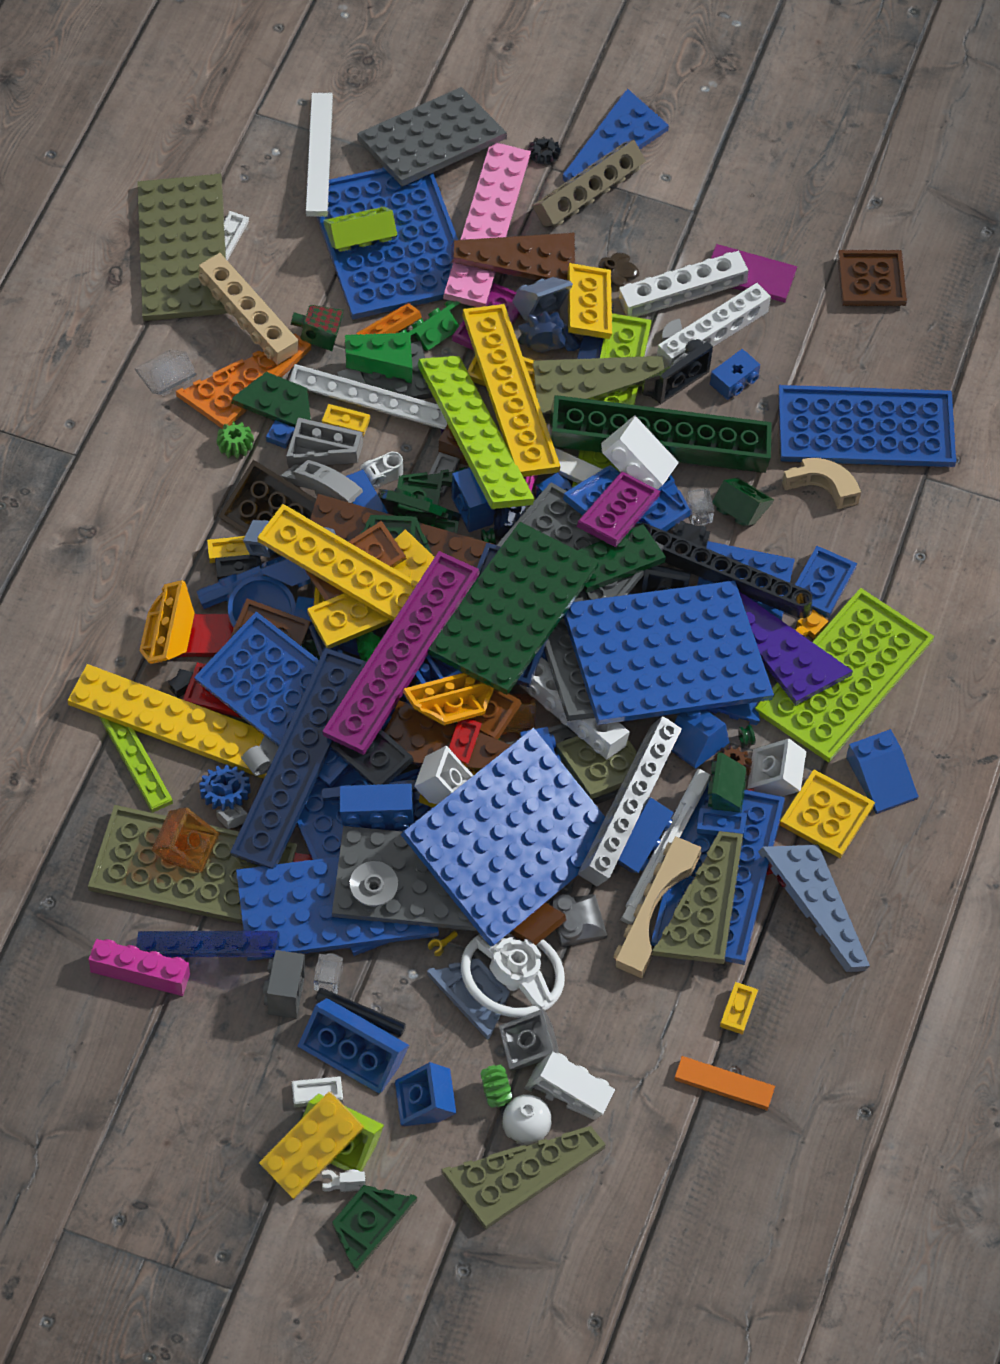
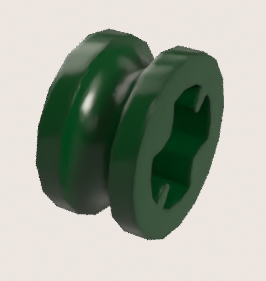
M489 528V531L482 529L481 540L496 545L493 528Z
M747 725L745 729L743 727L738 728V736L742 747H747V744L755 745L756 739L752 726Z

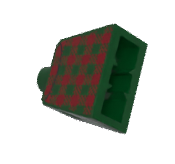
M310 305L306 315L294 312L290 325L302 328L300 338L303 341L328 351H333L344 310Z

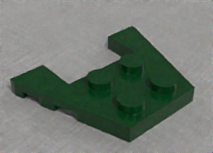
M467 467L459 468V471L467 469ZM449 469L440 470V473L435 474L423 472L400 475L397 488L412 493L411 497L414 498L419 494L433 499L432 503L439 505L441 487H452V473L458 471L449 472ZM394 502V516L416 517L419 523L458 534L459 521L436 518L437 515Z
M395 488V491L379 489L378 491L380 499L412 507L449 520H460V513L433 504V499L417 494L416 498L411 497L412 493L399 488Z

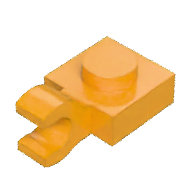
M812 609V614L809 617L800 618L797 621V629L795 631L805 638L809 636L815 639L825 629L829 621Z

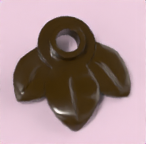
M614 253L611 257H604L599 262V268L611 270V282L620 287L627 284L626 279L635 278L640 275L638 268L629 262L630 256L624 253Z

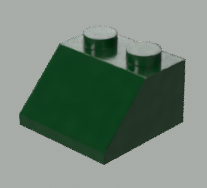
M737 477L723 480L711 503L717 506L716 510L720 513L733 516L736 523L742 526L756 524L772 505L774 499Z

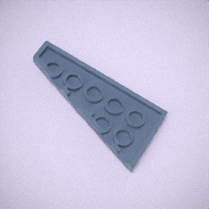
M819 845L762 847L758 853L762 858L766 857L772 864V872L775 876L780 875L786 884V891L806 918L811 917L817 926L815 930L820 936L824 935L828 940L831 952L845 971H866L870 967Z

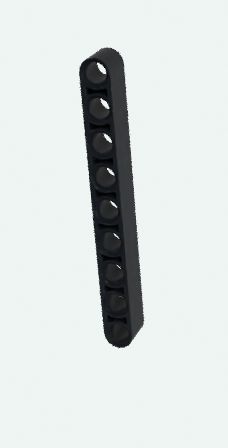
M638 523L633 526L635 528L644 525L652 538L664 546L665 563L684 571H690L692 574L713 583L735 581L738 591L745 596L797 618H807L812 614V594L804 588L649 524Z

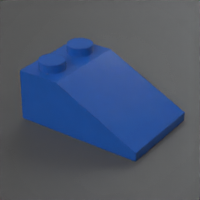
M891 729L849 744L846 759L867 798L875 802L873 809L876 814L918 799L919 796L904 754Z

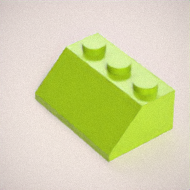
M386 207L323 220L331 246L339 251L350 250L351 246L359 244V247L369 246L372 244L371 241L379 240L380 242L391 241L392 236H397L393 210Z
M317 1094L308 1102L303 1117L324 1097L323 1095ZM346 1107L365 1128L330 1164L345 1171L354 1169L362 1172L378 1143L384 1125Z

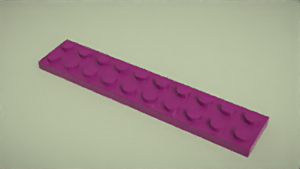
M438 551L323 729V736L363 755L366 753L403 695V689L408 687L427 657L429 647L480 574L478 568Z

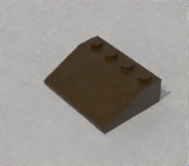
M253 460L218 517L246 534L253 520L270 521L282 504L310 519L316 498Z

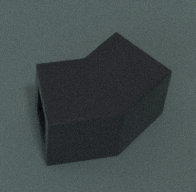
M179 669L177 676L168 681L169 689L175 697L179 698L185 694L193 672Z

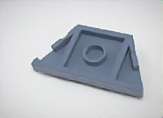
M479 958L471 960V975L478 989L492 1001L505 1006L510 996V991L496 979L494 974ZM461 963L449 964V967L435 970V968L427 970V975L488 1040L494 1031L500 1014L485 1008L469 993L462 979Z

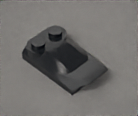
M700 339L690 340L685 346V353L673 361L669 367L643 380L642 394L655 399L661 405L709 373L713 346L708 341L702 342Z

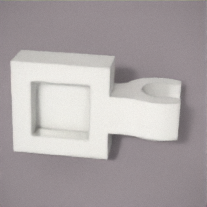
M352 1169L340 1173V1176H338L331 1170L322 1171V1178H330L332 1180L328 1184H323V1191L329 1192L335 1189H340V1192L359 1191L365 1185V1172Z

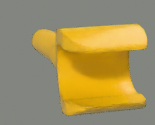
M452 932L441 941L438 939L431 940L428 944L429 950L434 946H439L440 948L434 952V955L441 956L444 951L443 947L458 936L457 932Z

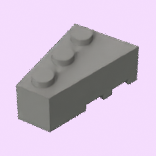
M298 418L286 456L288 468L294 464L302 465L307 460L323 465L358 463L363 446L362 432Z

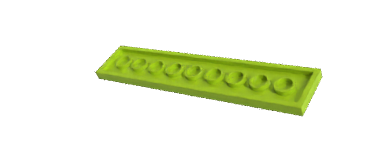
M612 313V335L610 339L604 338L600 358L645 357L652 320ZM639 385L629 387L627 391L621 393L619 391L610 393L608 397L598 401L635 405ZM580 450L579 459L601 469L611 465L619 471L603 453ZM573 481L572 488L578 485V483Z
M460 356L419 359L418 367L491 509L533 505L535 498L518 466L515 465L505 441Z

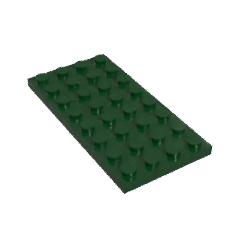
M519 522L428 649V655L508 695L596 571L599 561Z

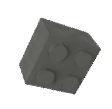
M276 950L274 959L270 958L268 964L269 979L265 980L263 994L265 995L264 1005H267L269 1015L297 1019L305 980V954Z

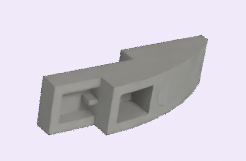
M307 460L302 465L294 464L281 475L282 478L295 486L314 490L316 496L321 494L352 503L363 493L361 487L343 474L326 465Z

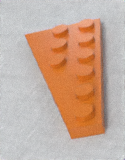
M294 333L293 335L298 339V352L278 365L272 359H268L264 351L261 352L259 350L253 353L252 357L246 360H238L214 372L211 377L203 381L199 379L193 382L192 386L177 390L176 396L222 429L224 423L231 426L233 421L235 422L247 411L244 408L231 404L233 396L265 372L282 378L294 364H297L311 350V344L303 341Z

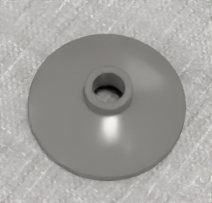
M369 861L359 865L353 871L350 878L352 895L358 902L367 906L374 907L388 903L395 896L398 889V879L394 870L387 864L379 861ZM371 885H377L378 889L372 890L369 887Z

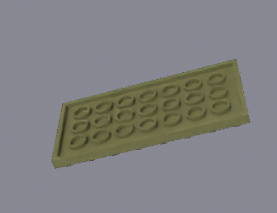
M211 174L138 181L143 321L228 314L221 301H217L213 297L211 290L207 286H203L198 278L200 264L218 253H221L226 259L222 175Z
M114 805L89 881L88 890L243 924L236 870L261 866L231 855L230 851L239 831ZM287 843L278 864L293 862L297 851V844Z

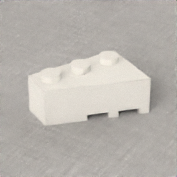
M551 1052L536 1065L524 1088L530 1092L533 1088L547 1094L545 1098L553 1101L554 1097L568 1103L566 1108L593 1120H596L604 1113L615 1091L604 1079L592 1076L586 1068L579 1065L576 1066L569 1062L563 1054Z

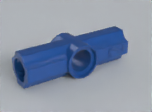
M260 566L240 574L229 575L218 580L215 584L197 590L196 592L203 609L223 601L228 602L234 588L245 579L254 576H264Z

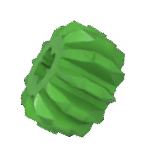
M234 421L231 426L224 423L223 429H219L216 439L221 454L226 453L228 458L235 455L236 459H238L240 454L246 457L247 451H252L254 442L251 429L244 427L242 422L236 425Z
M492 1065L482 1069L480 1074L488 1105L493 1108L508 1104L512 1100V1094L505 1068L502 1065Z

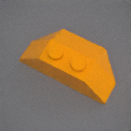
M183 580L164 584L161 589L163 592L155 599L148 611L139 651L150 664L170 660L187 651L195 613L186 583Z
M465 673L403 689V693L414 709L442 725L485 714L494 688Z

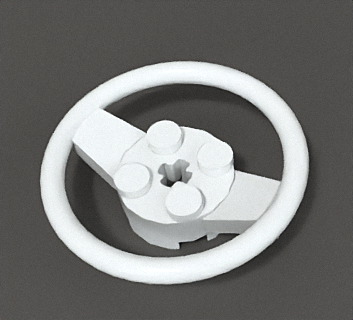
M508 933L506 936L510 938H502L492 947L488 945L480 934L470 941L461 959L462 979L469 993L485 1008L503 1016L519 1018L541 1009L546 1011L560 997L565 981L564 968L556 951L544 939L535 946L526 939L524 942L513 940L515 936ZM537 947L547 955L554 968L555 984L551 993L542 973L539 971L541 953ZM478 948L492 959L490 970L498 981L506 985L511 991H516L520 988L533 1006L525 1008L507 1007L486 997L478 989L471 975L470 963L475 950Z

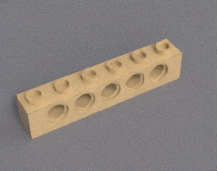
M221 253L199 265L198 278L202 285L207 286L211 290L213 297L217 301H221L227 313L237 319L241 329L246 330L250 334L252 341L256 345L259 344L268 359H272L278 365L298 352V339Z

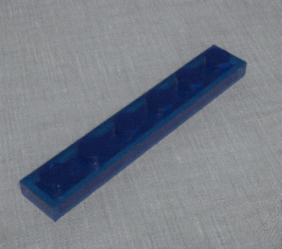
M138 931L136 947L146 952H159L165 957H274L275 951L279 947L280 934L278 931Z

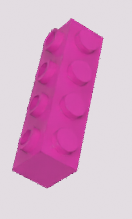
M96 939L89 957L91 973L183 996L190 977L189 962L182 958L165 957L156 951H142L133 945L123 946L109 939Z

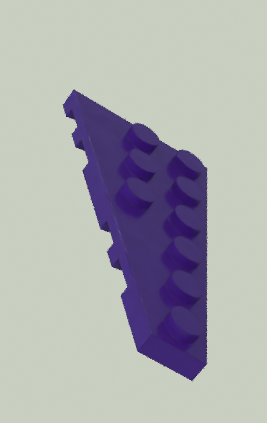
M739 591L763 664L795 706L852 676L853 670Z

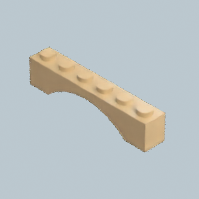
M676 836L672 843H667L663 855H665L663 863L658 862L653 873L656 877L652 884L648 883L643 894L646 898L643 904L639 903L633 915L636 919L633 925L629 924L623 936L626 940L623 946L618 945L613 957L616 959V968L641 979L652 959L649 924L653 911L661 897L672 886L692 875L701 856L700 846Z

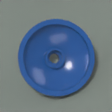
M254 576L245 579L234 588L227 608L230 623L234 628L246 599L292 615L295 613L296 604L292 593L282 582L268 576Z

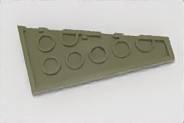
M663 356L533 361L535 393L543 417H545V414L551 413L554 395L599 400L608 397L610 393L616 391L621 393L627 391L629 387L635 385L642 386L644 379L664 369Z
M719 831L707 852V857L702 866L698 868L693 882L688 886L674 911L670 923L665 927L660 941L655 945L652 951L653 956L724 964L743 834Z
M588 1126L564 1133L560 1137L539 1140L536 1144L522 1145L494 1153L484 1159L463 1162V1165L452 1168L450 1166L442 1168L441 1173L486 1230L605 1149L606 1144L595 1130Z

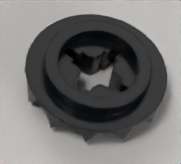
M543 136L541 139L535 137L534 141L529 143L530 159L538 164H552L561 155L559 142H554L553 138L546 139ZM548 147V150L541 153V149Z

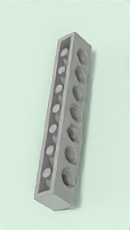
M663 716L650 726L578 872V875L595 886H599L610 878L682 728Z

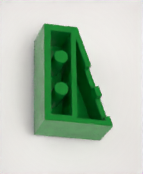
M410 333L345 335L346 368L369 374L376 372L386 375V378L392 379L397 377L406 379L405 382L412 383Z

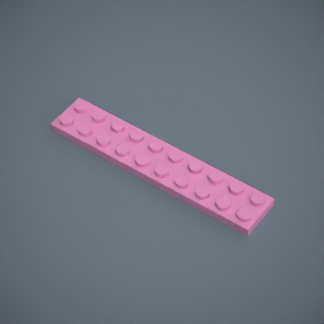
M496 143L488 148L461 240L507 236L531 151ZM453 263L443 299L454 302L458 301L474 307L486 306L496 272Z

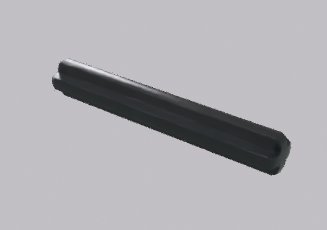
M320 988L316 994V1001L321 1002L328 998L392 1034L402 1036L405 1031L406 1024L329 990Z

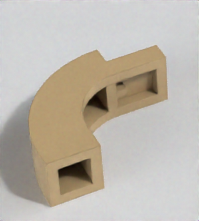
M821 458L802 459L801 467H793L784 471L782 480L784 490L816 485L826 489L832 495L837 509L859 504L861 490L857 481L848 470L835 462Z

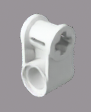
M388 452L383 456L366 461L361 465L360 470H364L374 489H377L384 484L399 479V476L403 475V458L397 452Z

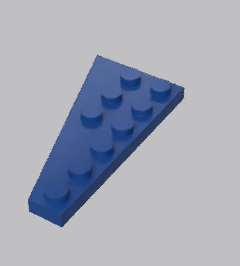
M627 88L564 172L563 181L567 182L626 141L635 140L639 149H642L667 132L669 125Z

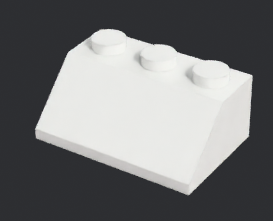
M633 416L601 443L603 454L620 472H624L657 490L663 486L678 464V461L636 416Z

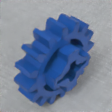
M228 765L224 769L216 766L215 772L209 769L208 776L203 775L202 782L199 783L201 799H205V804L209 805L212 803L213 809L221 806L222 811L227 806L231 810L234 809L235 804L242 806V800H248V793H251L249 777H245L244 770L238 773V767L236 766L232 770L229 769Z

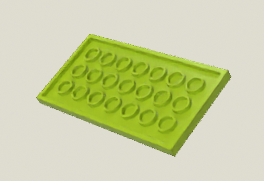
M860 588L813 641L815 645L853 670L852 676L796 706L777 682L772 688L774 693L773 699L761 701L755 707V710L759 713L760 717L829 763L933 642L934 635Z

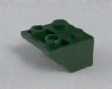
M718 753L717 761H712V781H709L708 807H712L713 810L741 813L746 785V767L727 755Z

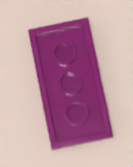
M716 244L711 259L723 256L726 253L739 251L748 269L747 283L732 288L745 291L758 283L771 296V299L786 302L797 266Z
M492 283L486 306L505 304L512 325L520 315L512 302L516 292ZM463 320L453 334L452 341L474 350Z
M621 472L581 517L577 527L616 547L657 500L660 491Z

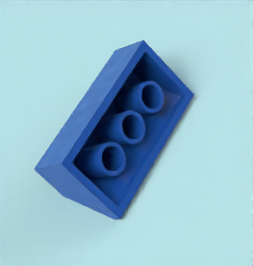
M326 998L315 1005L297 1047L381 1094L400 1067L409 1045Z

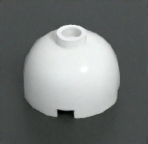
M520 1095L513 1098L507 1104L503 1113L502 1127L506 1136L511 1137L517 1144H536L539 1140H543L551 1129V1112L548 1105L541 1098L534 1095Z

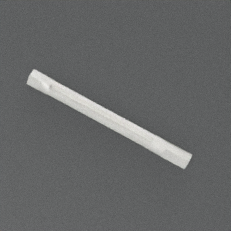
M697 769L671 818L673 819L672 824L664 831L659 846L653 852L625 905L626 910L620 919L628 925L632 924L635 919L633 915L639 903L643 904L646 898L643 894L648 883L652 884L656 877L653 873L658 862L663 863L665 855H663L667 843H672L675 836L680 838L711 779V775L705 771Z

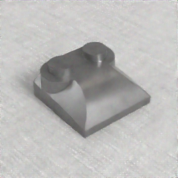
M595 894L577 897L560 895L554 901H550L549 905L566 914L567 920L556 928L561 947L607 938Z
M544 1009L499 1025L511 1071L541 1062L551 1052L558 1053L554 1029Z

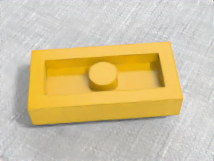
M328 404L322 423L362 432L364 437L370 422V415Z
M245 536L207 540L209 562L216 563L215 558L250 555L243 541Z
M735 982L720 1023L721 1028L743 1035L758 989Z

